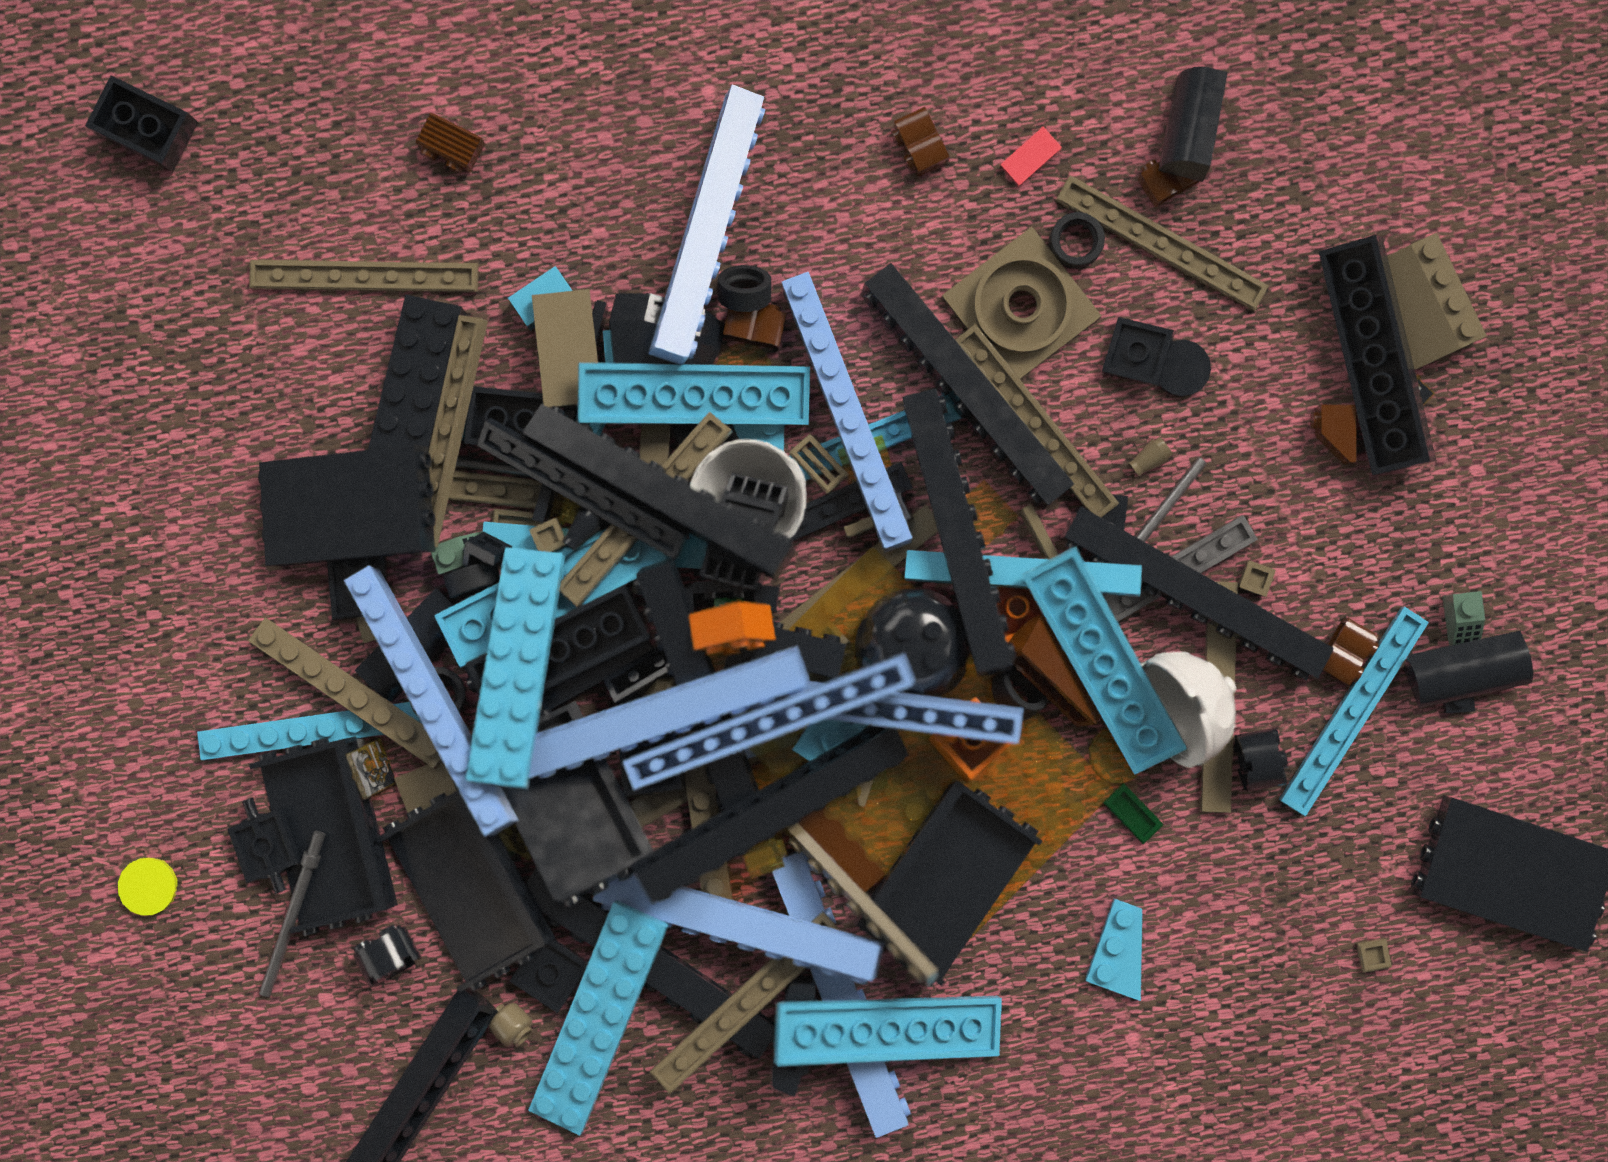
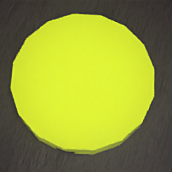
M140 858L129 863L122 871L118 881V895L123 905L131 912L139 915H154L165 910L174 901L176 896L177 877L173 869L160 859Z

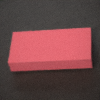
M1042 127L1001 163L1000 167L1020 187L1054 157L1062 147Z

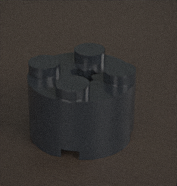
M1277 728L1234 735L1233 749L1234 753L1238 752L1240 768L1237 770L1244 790L1256 791L1287 784L1284 768H1288L1286 752L1284 750L1279 751L1280 738Z
M391 925L378 933L380 938L370 942L365 940L352 948L355 952L353 957L369 987L379 985L377 980L385 977L386 980L393 978L415 964L414 960L422 959L406 927Z

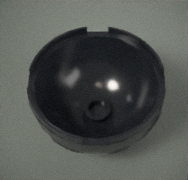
M902 589L878 599L864 614L856 633L855 654L859 669L861 670L905 653L915 682L912 686L896 692L939 698L952 691L963 679L970 655V647L959 611L948 598L930 589Z

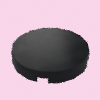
M1185 339L1172 341L1159 387L1169 395L1177 397L1190 396L1201 390L1209 380L1211 372L1210 358L1204 348L1193 341Z

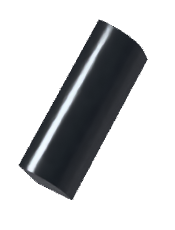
M1192 67L1178 74L1158 171L1201 182L1204 181L1212 162L1228 72L1210 67Z
M435 588L407 617L431 663L449 646L434 615L456 605L440 588ZM380 645L354 670L370 687L390 702H393L404 691Z
M1520 630L1407 656L1404 664L1405 675L1419 708L1527 685L1533 681L1531 655Z

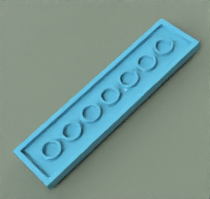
M578 363L579 423L699 424L710 411L724 424L809 425L810 367Z
M606 529L596 533L580 546L576 552L569 547L558 552L563 553L565 556L561 581ZM638 540L582 605L633 582L637 578L636 573L640 568L668 559L667 556L645 542ZM499 583L434 615L460 668L466 666V662L488 652ZM560 592L555 619L578 608Z
M505 547L466 780L469 782L518 788L528 787L565 559L563 553Z
M1076 547L1023 573L1026 584L1134 775L1187 750L1183 738Z
M618 900L613 902L528 1111L579 1136L583 1133L669 924Z
M999 996L777 1002L774 1063L777 1065L999 1056L1002 998Z

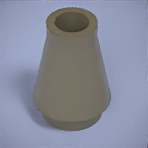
M1158 437L1156 440L1151 439L1129 464L1136 474L1141 476L1143 473L1169 462L1168 458L1173 456V453L1163 439Z

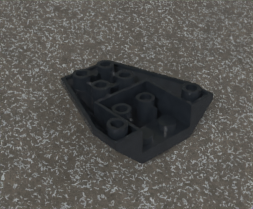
M618 293L615 295L609 320L613 363L675 364L648 354L665 297L652 293ZM702 309L701 312L702 315H705L703 326L700 332L696 331L693 341L697 342L694 356L692 359L688 358L683 364L712 365L720 353L725 325L706 309ZM664 423V424L671 425V426H675L676 423Z

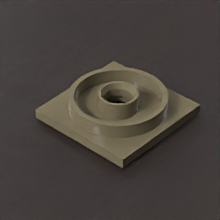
M1030 227L941 296L967 330L974 324L979 327L1019 379L1102 316L1033 227ZM1026 291L1033 295L1036 300V310L1031 316L1021 318L1011 312L1009 299L1014 293Z

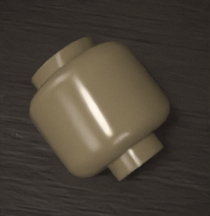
M510 1003L506 1006L503 1004L496 1007L498 1012L489 1025L490 1032L506 1047L520 1046L529 1038L533 1031L531 1029L532 1018L516 1003Z

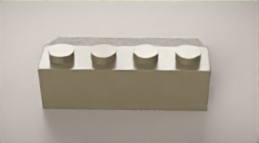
M1437 233L1387 256L1415 370L1487 336Z

